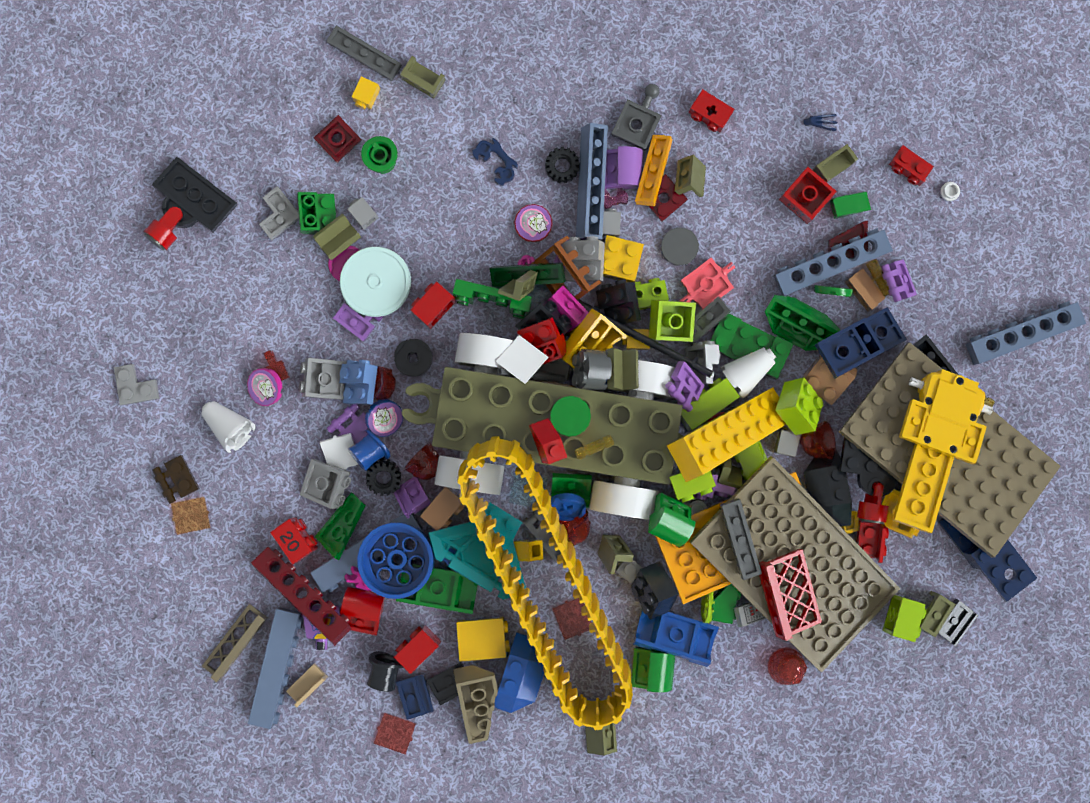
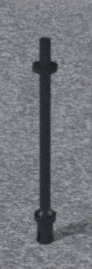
M581 299L578 300L588 312L594 309L601 313L599 307L591 306ZM601 313L624 334L676 361H685L692 371L696 370L709 378L712 376L713 370L699 364L698 357L691 360Z

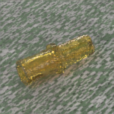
M877 259L865 264L873 277L872 281H876L883 296L889 295L888 290L890 289L886 279H883L882 274L884 273Z

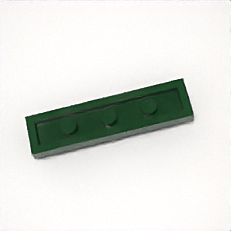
M562 262L492 266L489 268L492 287L505 286L513 279H519L530 270L537 272L535 285L564 283L566 281Z

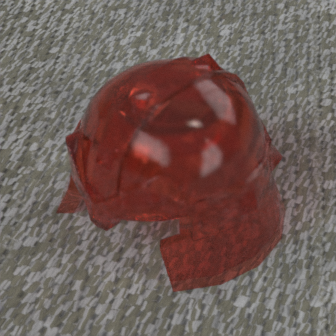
M380 366L377 368L373 399L377 401L388 399L395 391L396 379L390 368Z
M827 421L817 424L816 431L801 434L799 441L807 455L820 459H833L836 451V441L833 429Z
M431 442L423 446L404 467V471L422 480H430L436 477L439 454Z
M587 509L586 513L579 519L574 517L572 521L559 520L560 524H564L568 534L567 540L568 542L572 541L573 546L587 539L591 524Z
M789 647L779 648L774 651L767 665L771 678L782 685L801 683L807 670L802 655Z

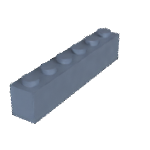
M589 123L581 128L576 237H579L580 241L587 240L589 236L598 237V240H602L608 125Z
M413 513L409 515L410 518L408 519L402 514L389 522H403L413 525L419 530L423 529ZM388 535L386 538L387 544L394 546L396 538ZM363 540L345 550L339 560L333 558L311 572L322 593L326 590L330 593L338 588L339 585L337 583L343 579L345 580L344 576L346 574L353 575L350 568L352 566L358 568V552ZM376 550L374 558H377L378 561L382 560L383 553Z
M278 607L275 611L248 721L250 725L271 729L279 722L280 713L278 708L284 702L285 694L282 692L284 686L288 685L290 675L287 674L288 667L293 665L294 656L292 651L298 645L299 637L296 635L298 629L302 628L304 621L299 611Z

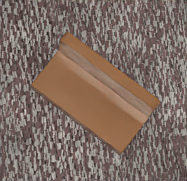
M864 269L859 270L845 281L848 288L853 289V294L867 312L873 310L885 299L883 293Z

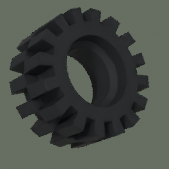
M560 147V149L555 148L553 152L549 153L545 162L548 177H551L552 181H557L560 184L561 182H571L577 176L580 166L578 155L576 156L575 152L570 151L568 147L567 149H564V147ZM566 159L570 164L569 169L566 172H559L555 168L557 160Z
M383 458L380 461H376L367 470L366 485L376 495L380 493V496L384 494L388 496L390 492L394 493L401 481L399 466H396L394 461L391 463L390 459L384 461ZM387 471L391 475V480L386 484H381L376 479L377 473Z

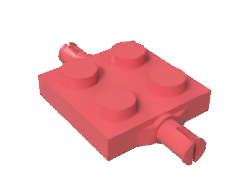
M712 258L708 259L680 281L688 294L679 301L691 302L693 300L703 310L718 296L722 298L734 288L728 280L727 274L735 269V266L730 262L721 268Z

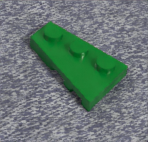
M352 492L345 499L343 505L335 511L315 535V538L337 560L340 559L366 506Z

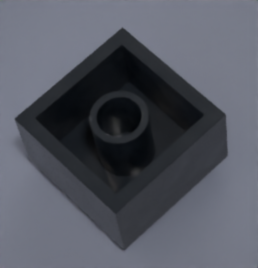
M660 561L639 569L631 587L634 597L638 598L641 604L642 611L648 615L650 620L670 612L679 595Z

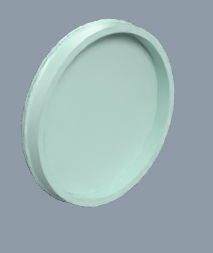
M368 247L357 251L346 261L340 275V289L346 303L356 312L370 317L386 316L396 311L407 299L411 287V276L405 261L394 251L383 247Z

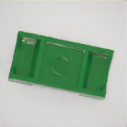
M456 279L452 293L457 304L462 306L473 305L475 297L478 298L477 301L482 303L492 301L496 302L497 306L507 308V305H509L510 314H513V317L517 319H523L529 314L532 304L531 296L526 295L518 301L498 294L499 289L459 279Z
M731 314L724 317L718 323L710 341H714L715 345H719L720 354L736 360L763 347L766 350L770 348L776 356L774 359L775 364L765 375L778 379L794 344L753 327Z
M412 563L417 568L422 566L421 564ZM433 567L429 580L419 591L408 597L396 599V601L473 614L478 585L453 570ZM402 572L400 580L404 583L408 582L410 579L409 575L406 572Z

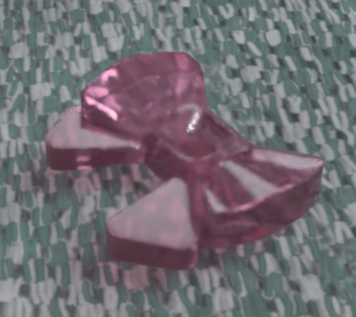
M618 188L617 196L611 197L605 189V209L618 204H628V194L622 188Z

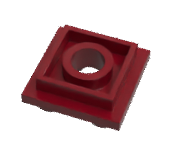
M339 115L313 137L336 163L362 141ZM335 134L342 135V140L338 143L332 141Z
M665 174L662 177L655 206L648 207L663 222L688 199L684 194L679 195L675 192V184ZM666 194L669 197V201L661 203L658 196Z

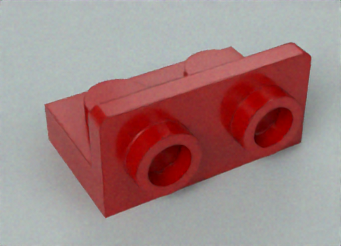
M904 145L900 147L888 164L892 167L893 172L899 175L903 174L907 177V181L915 186L922 185L934 167Z
M859 520L856 543L870 558H876L878 563H883V556H886L887 553L885 539H888L889 536L888 527L885 524Z

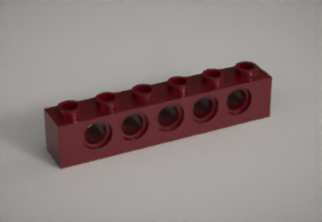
M267 547L251 562L253 567L335 646L351 630L349 625L351 621L343 613L339 615L335 611L337 609L331 601L325 602L321 598L323 594L316 587L312 589L308 585L310 583L304 575L298 576L294 572L297 569L289 561L285 563L281 559L283 557L277 549L272 551ZM275 565H280V569L277 572H271ZM288 578H294L292 584L285 585V581ZM301 591H307V595L304 598H298V594ZM314 604H321L318 611H311ZM328 617H334L332 624H325V620Z

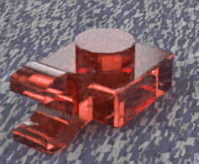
M273 350L265 352L264 356L269 366L264 368L274 370L280 377L281 382L290 378L283 360L277 362Z

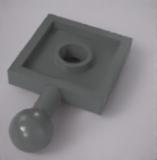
M656 84L646 86V97L642 105L627 99L611 133L612 136L644 151L646 150L662 116L648 109L652 99L657 98L660 93V89ZM639 121L642 127L635 130L631 127V123Z

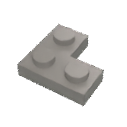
M278 186L263 197L274 213L259 224L271 240L275 239L299 220L298 211Z
M134 364L114 367L120 405L160 399L157 380L137 382Z

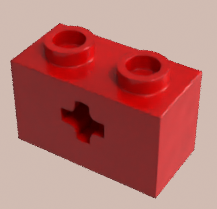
M702 89L691 106L689 114H691L693 120L697 122L702 121L707 124L709 130L721 132L735 109ZM710 110L714 111L711 116L707 114Z

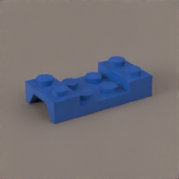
M641 609L633 645L648 650L662 651L688 659V662L708 667L711 664V651L719 627L671 612L650 620L648 615Z

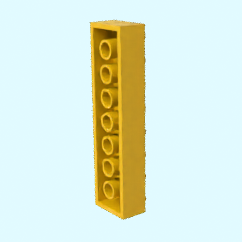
M774 387L752 397L667 445L686 482L704 475L786 425L775 411L779 395Z

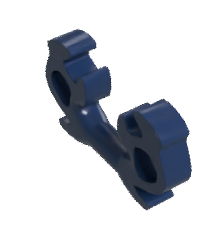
M492 138L494 144L485 140L480 141L476 149L472 150L475 160L478 161L479 155L484 156L483 161L486 162L491 158V152L496 153L505 163V168L498 167L494 171L495 174H500L501 177L495 178V182L499 186H504L505 183L511 182L514 179L512 166L518 169L517 162L505 153L495 138Z

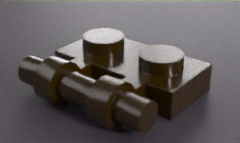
M183 455L164 463L167 469L164 473H162L160 467L152 469L155 475L154 479L156 483H159L163 491L162 495L169 504L176 501L173 495L176 492L183 498L200 489ZM168 477H171L175 485L172 488L169 487L166 481Z

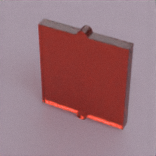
M579 598L565 601L564 604L552 608L564 640L576 635L581 636V633L589 631V624L592 623L591 620L588 621L587 615L582 616L581 607L585 604H580Z
M384 713L380 726L377 727L378 732L374 744L406 755L409 743L413 740L412 734L416 723Z

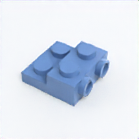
M347 360V364H342L339 383L345 384L343 403L373 405L378 366L370 365V361L359 360V362Z

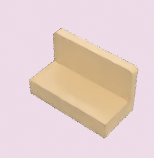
M314 663L286 691L296 701L294 706L297 708L328 676Z

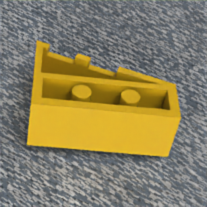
M591 309L566 341V354L560 359L574 369L575 366L572 364L574 354L578 355L581 349L605 351L612 348V345L619 340H624L628 336L601 313Z

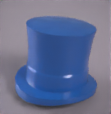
M368 429L365 430L367 435L362 440L348 448L354 460L364 471H367L381 458H390V452L385 444Z

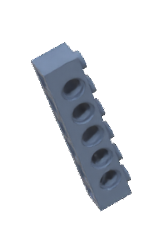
M878 228L866 232L867 237L861 239L860 236L848 240L850 244L842 246L840 243L830 247L831 252L825 254L824 251L813 254L814 259L806 261V258L794 262L796 266L792 268L785 266L777 269L778 273L774 275L781 295H788L892 252L893 250L885 230L878 231ZM866 241L872 244V250L870 252H867L864 249V243ZM847 249H852L854 251V257L852 259H848L846 257L845 253ZM830 256L836 259L834 267L829 266L827 263ZM812 263L818 266L816 274H812L809 270ZM794 271H798L801 275L798 282L793 281L791 278V274Z
M1070 301L1059 304V309L1053 311L1052 308L1041 311V316L1035 317L1033 314L1023 318L1024 322L1017 324V321L1006 324V329L1000 331L999 328L988 331V336L983 338L981 334L970 338L971 342L965 345L973 365L981 364L1086 324L1078 302L1070 304ZM1058 314L1062 317V323L1057 320ZM1040 321L1045 325L1044 330L1039 326ZM1022 328L1027 330L1026 337L1022 334ZM1005 334L1010 338L1009 343L1004 341ZM987 341L991 342L992 344L991 350L987 349L986 347Z

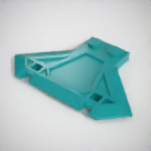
M489 502L487 509L484 511L487 516L491 515L492 519L496 518L497 522L493 530L495 533L499 532L500 537H505V542L501 546L503 550H508V554H513V561L510 563L511 567L515 566L516 571H520L521 567L513 539L522 522ZM468 522L428 533L436 560L442 562L443 558L450 561L448 567L489 592H492L493 588L499 590L497 597L502 600L511 598L509 594H505L502 583L498 581L501 576L496 575L494 562L492 559H488L485 552L486 545L484 541L479 540L475 523ZM449 548L454 549L455 553L453 554L450 551H448ZM521 574V579L518 582L525 585L523 575Z

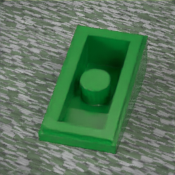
M867 192L841 196L830 200L834 219L871 210Z

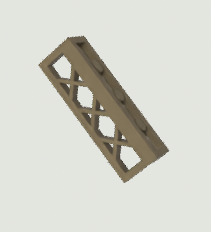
M251 604L246 607L202 665L203 668L212 674L211 679L216 683L222 679L268 618ZM251 610L258 616L252 623L247 624L246 614ZM237 627H244L245 633L243 636L235 639L234 630ZM232 642L233 649L229 654L223 655V644ZM214 658H220L221 661L217 670L208 665Z

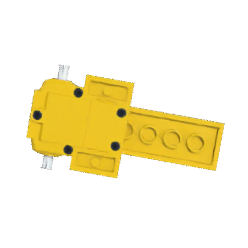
M944 369L927 374L921 381L911 377L909 385L918 388L919 401L910 400L899 438L915 444L892 520L926 533L933 532L954 458L972 465L976 464L987 426L976 422L981 412L990 415L992 413L991 410H993V407L984 404L985 392L978 387V382Z

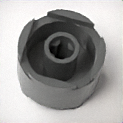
M581 349L578 355L574 354L572 364L575 368L572 385L577 386L579 389L605 390L608 386L605 385L606 379L610 380L612 372L611 358L606 356L608 352Z

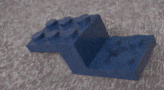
M886 307L870 317L863 318L818 342L815 346L834 379L907 339L890 310ZM877 328L884 331V337L877 335ZM838 348H843L846 351V357H841L838 354Z
M944 518L938 521L939 525L972 568L981 570L1005 602L1009 601L1037 579L1036 575L1009 540L1006 541L996 557L991 558ZM1010 568L1013 571V577L1006 579L1004 573Z

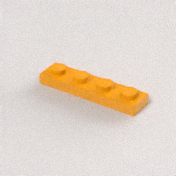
M652 136L635 198L636 205L655 206L672 144L671 136Z

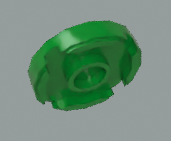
M814 285V292L819 294L850 297L853 293V289Z
M563 397L552 407L550 414L551 423L560 434L569 437L577 436L589 426L591 420L590 409L587 403L579 397Z

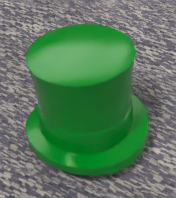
M376 136L365 142L361 150V157L364 164L370 170L385 174L392 171L395 167L398 151L392 140L384 136Z

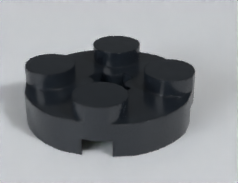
M420 339L402 341L394 352L395 365L406 376L418 377L423 375L432 365V352L429 346ZM410 353H411L412 355L415 354V353L418 354V355H417V358H418V361H417V362H415V361H413L412 363L409 362L410 357H408V356H409Z

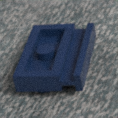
M424 673L396 681L407 720L434 712Z

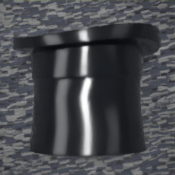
M381 651L371 653L368 660L372 666L367 685L378 691H394L399 668L404 667L389 653Z

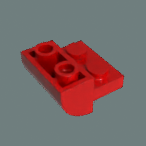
M553 317L517 331L518 336L520 335L548 356V359L543 364L563 358L566 354L564 334L559 333Z
M347 587L340 614L343 613L351 621L349 625L352 631L377 636L385 597L371 591Z

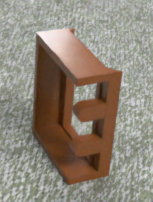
M565 236L554 243L531 264L549 263L546 257L555 252L582 290L574 296L578 301L601 282L598 280L592 285L588 284L583 276L589 273L590 269L588 266L577 269L572 260L578 256V252L572 250L567 254L561 246L569 239L568 236ZM564 283L545 284L552 294L561 286L568 290Z

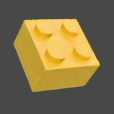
M607 235L604 249L603 277L614 280L626 279L627 282H635L644 244Z

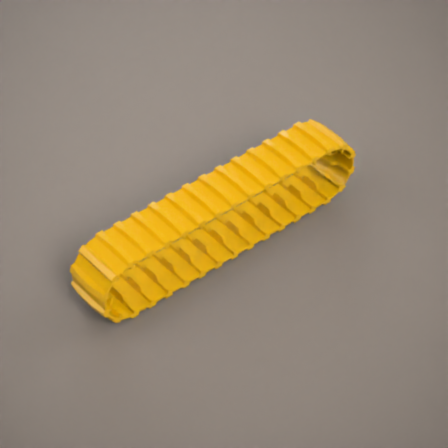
M493 436L489 441L482 444L476 443L469 450L467 460H464L460 465L457 476V483L461 485L459 499L462 505H466L469 510L468 517L471 523H475L479 540L484 541L486 545L485 552L488 559H492L494 562L496 575L502 578L503 590L505 594H509L511 597V606L519 614V623L522 629L526 628L528 641L531 646L535 647L538 662L544 665V674L547 680L552 682V691L555 697L559 696L560 698L559 702L563 713H567L574 720V724L579 727L584 725L593 727L594 730H602L604 726L612 723L617 724L622 720L625 710L630 709L633 697L629 664L626 659H623V652L619 642L615 643L613 629L611 626H608L606 614L603 609H600L596 593H592L591 582L588 576H584V569L580 559L575 557L576 551L572 541L568 542L567 540L568 534L564 524L559 523L558 511L556 507L551 505L550 494L547 489L544 490L542 477L534 469L535 463L531 454H527L520 447V442L516 440L508 441L500 439L499 436ZM490 457V461L496 462L497 457L505 458L506 465H511L513 462L518 466L515 469L516 475L521 474V478L526 477L528 484L524 485L523 491L524 493L529 492L530 497L535 496L536 502L532 504V510H538V515L543 513L545 519L541 521L540 527L541 529L546 528L547 533H552L553 537L549 538L548 544L550 547L554 546L555 551L560 550L561 554L557 556V563H563V568L568 567L569 571L565 573L566 582L571 581L572 586H577L573 590L574 599L579 598L580 604L585 603L581 607L582 616L587 615L588 621L593 620L589 624L590 633L596 632V638L601 637L597 641L598 650L604 649V655L609 654V656L605 657L606 667L612 666V672H616L613 674V682L619 683V685L614 686L612 696L608 695L606 700L600 701L599 698H596V701H589L586 697H583V694L578 696V689H572L571 682L567 683L570 681L569 671L564 672L563 666L559 667L562 664V656H556V650H551L554 647V639H548V633L543 634V631L546 630V623L540 622V617H535V614L538 612V606H532V600L527 601L530 589H524V583L519 584L518 582L521 579V570L516 571L515 566L511 567L510 563L513 561V554H508V550H503L501 546L505 542V537H500V533H495L493 530L497 520L496 518L492 519L491 515H486L484 510L487 509L488 502H483V498L478 499L476 494L479 491L480 485L479 483L475 484L474 480L470 481L469 479H476L478 471L472 469V466L476 468L479 465L482 468L485 463L484 458Z

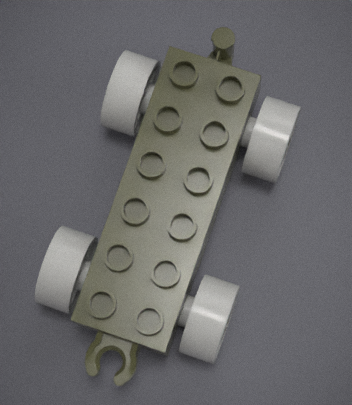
M460 333L455 363L472 367L474 371L445 367L441 389H435L424 383H415L406 388V393L410 396H426L429 400V408L423 413H417L413 409H403L402 416L408 422L416 425L435 424L432 446L460 451L459 458L439 455L435 485L461 489V485L457 483L458 471L462 462L467 460L469 450L476 443L482 444L489 441L493 436H499L500 439L508 441L516 440L520 442V447L527 454H531L534 463L544 464L541 462L529 425L549 418L551 421L552 407L559 399L566 396L579 397L585 401L590 409L591 420L586 430L577 436L569 437L558 432L567 458L545 465L615 476L614 483L594 480L589 510L649 520V516L655 512L656 495L659 494V491L639 488L640 481L644 480L668 485L671 483L669 477L672 476L674 458L667 445L683 437V435L678 433L683 405L653 401L654 397L674 399L668 394V389L665 385L668 382L675 383L671 378L675 367L638 360L639 388L620 391L628 393V396L530 380L524 384L518 378L499 376L497 374L498 368L503 367L495 361L510 346L513 340L480 334ZM484 463L482 468L479 465L476 468L472 466V469L477 470L478 474L476 479H469L470 481L474 480L475 484L479 483L480 487L477 492L500 495L505 466Z

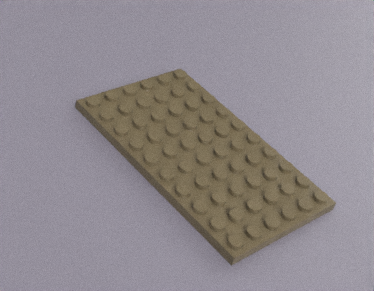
M910 342L903 347L839 430L840 434L901 484H903L915 443L899 438L910 400L919 401L918 388L909 385L910 379L913 377L921 381L927 374L942 369ZM991 410L992 413L990 415L981 412L976 422L987 426L976 464L972 465L954 458L938 514L993 558L996 557L1061 466Z
M770 456L728 501L737 498L741 500L758 562H768L799 548L803 549L822 623L792 635L793 638L788 641L822 673L900 588L778 461ZM720 508L689 542L772 624L760 576L757 575L746 580H742ZM798 556L793 557L790 563L795 568L799 563ZM778 563L774 565L776 574L780 575L783 564ZM788 568L784 578L790 581L795 570ZM799 573L795 584L801 586L804 577ZM784 580L780 585L782 593H785L789 583ZM793 586L789 596L795 599L800 589ZM804 591L800 602L806 605L809 596ZM787 599L784 605L788 612L794 603L790 599ZM798 604L794 615L800 617L804 607ZM811 610L808 611L805 618L808 622L814 619L813 611ZM792 617L789 623L791 629L796 627L798 623L797 618Z

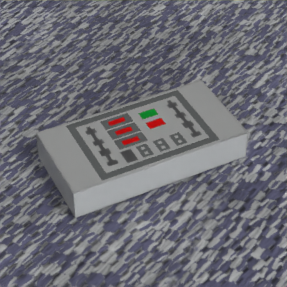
M750 602L734 608L738 627H744L766 619Z

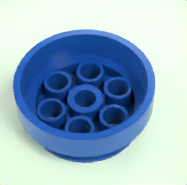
M392 522L379 526L366 536L360 546L357 558L359 574L366 586L379 596L400 599L413 595L426 584L432 574L434 553L431 543L421 530L407 523ZM388 535L396 538L394 546L387 544L386 538ZM410 538L415 541L414 549L406 547L405 542L407 539ZM376 550L383 553L382 561H377L374 558ZM394 554L402 556L403 561L401 564L394 563ZM414 557H419L422 560L421 567L413 566L412 559ZM382 569H387L390 572L389 579L381 577L380 572ZM402 572H406L410 577L406 583L402 582L399 578Z

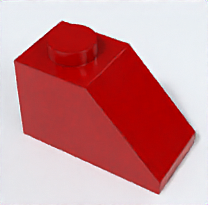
M549 418L529 425L542 463L552 464L567 458L561 437Z

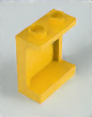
M503 616L491 619L457 620L459 661L506 658V652H510L509 640L505 641V633H508V621H504Z

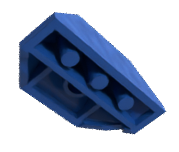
M517 632L515 634L498 693L495 697L494 708L512 713L536 701L544 676V665L538 662L535 647L530 645L527 635Z

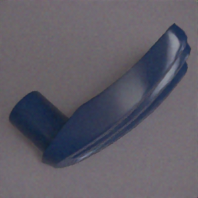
M837 114L810 116L804 119L803 123L805 126L812 125L836 131V128L822 123L837 124L838 122L822 120V118L836 117Z

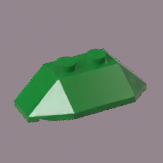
M774 295L764 311L774 334L805 351L817 350L815 344L841 331L826 314L794 297Z

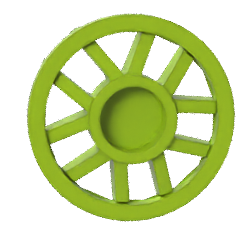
M714 591L701 598V619L703 623H710L712 621V612H714L712 604L715 603L713 601Z

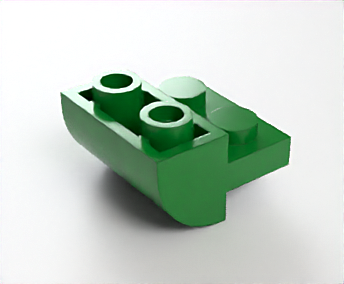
M317 192L297 193L300 233L314 235L336 219L334 194H317Z
M553 473L551 497L562 493L575 494L583 498L586 502V508H589L592 475Z
M659 493L656 495L655 512L649 516L648 533L675 546H683L690 539L696 521L691 519L692 508L663 493Z
M635 647L631 678L632 687L647 689L648 692L664 693L672 691L675 655L658 650Z

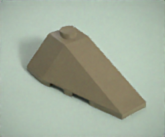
M474 665L453 669L468 743L486 741L490 732L495 697L498 693L495 674Z

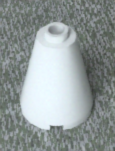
M763 347L720 368L732 386L740 391L741 397L745 398L775 364L774 359L776 356L770 348L766 350Z
M215 401L208 402L202 407V417L228 453H231V449L235 451L240 449L250 439L251 435L248 434L251 429L255 430V424L251 420Z

